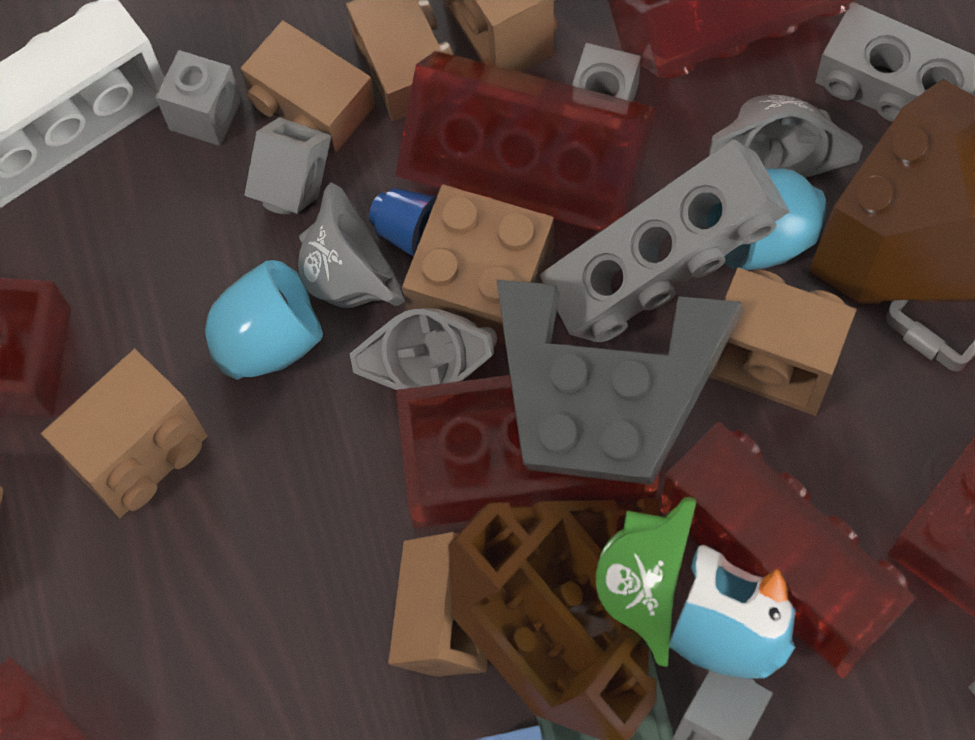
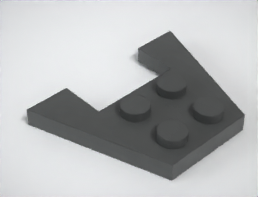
M497 280L524 465L528 470L653 485L743 313L741 302L678 296L669 356L551 344L560 295L557 286Z

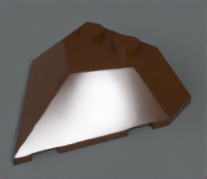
M942 79L901 109L834 205L809 269L811 275L858 304H882V301L918 300L919 303L975 302V96Z
M659 498L641 499L629 504H616L615 500L539 502L532 507H510L509 503H489L448 544L452 614L454 620L537 717L599 740H630L656 703L657 679L648 676L649 646L647 642L636 631L614 619L604 608L596 587V572L603 548L617 532L624 529L627 511L659 516Z

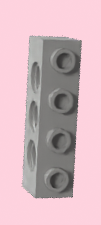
M851 2L822 54L815 83L824 86L835 97L844 100L853 99L877 110L882 117L893 122L905 105L942 79L975 96V55L855 2ZM873 67H885L889 69L892 73H882L877 71Z
M733 139L539 274L543 284L557 286L560 292L557 311L570 335L595 342L608 341L625 331L628 327L626 321L641 311L653 310L669 302L676 295L675 288L690 278L703 277L720 268L726 260L724 256L741 244L755 243L768 236L776 228L775 221L789 213L790 210L757 153ZM721 202V218L716 225L708 228L707 215L714 205ZM671 236L672 249L669 255L660 262L658 257L659 247L667 237ZM622 269V285L613 294L611 290L612 279Z

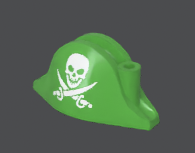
M694 497L683 498L678 506L664 517L627 511L624 529L617 532L607 542L601 552L597 566L596 587L604 608L614 619L636 631L647 642L656 663L668 667L673 594L696 504V498Z

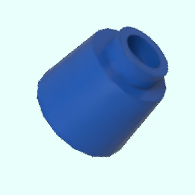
M398 188L389 190L387 194L382 192L376 196L371 205L369 222L375 226V233L378 237L414 256L437 196Z

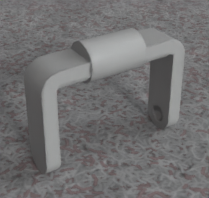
M894 300L886 314L887 324L904 336L903 341L931 361L936 359L951 371L959 372L964 370L975 357V340L964 354L960 355L946 345L945 340L918 321L914 322L900 312L909 300Z

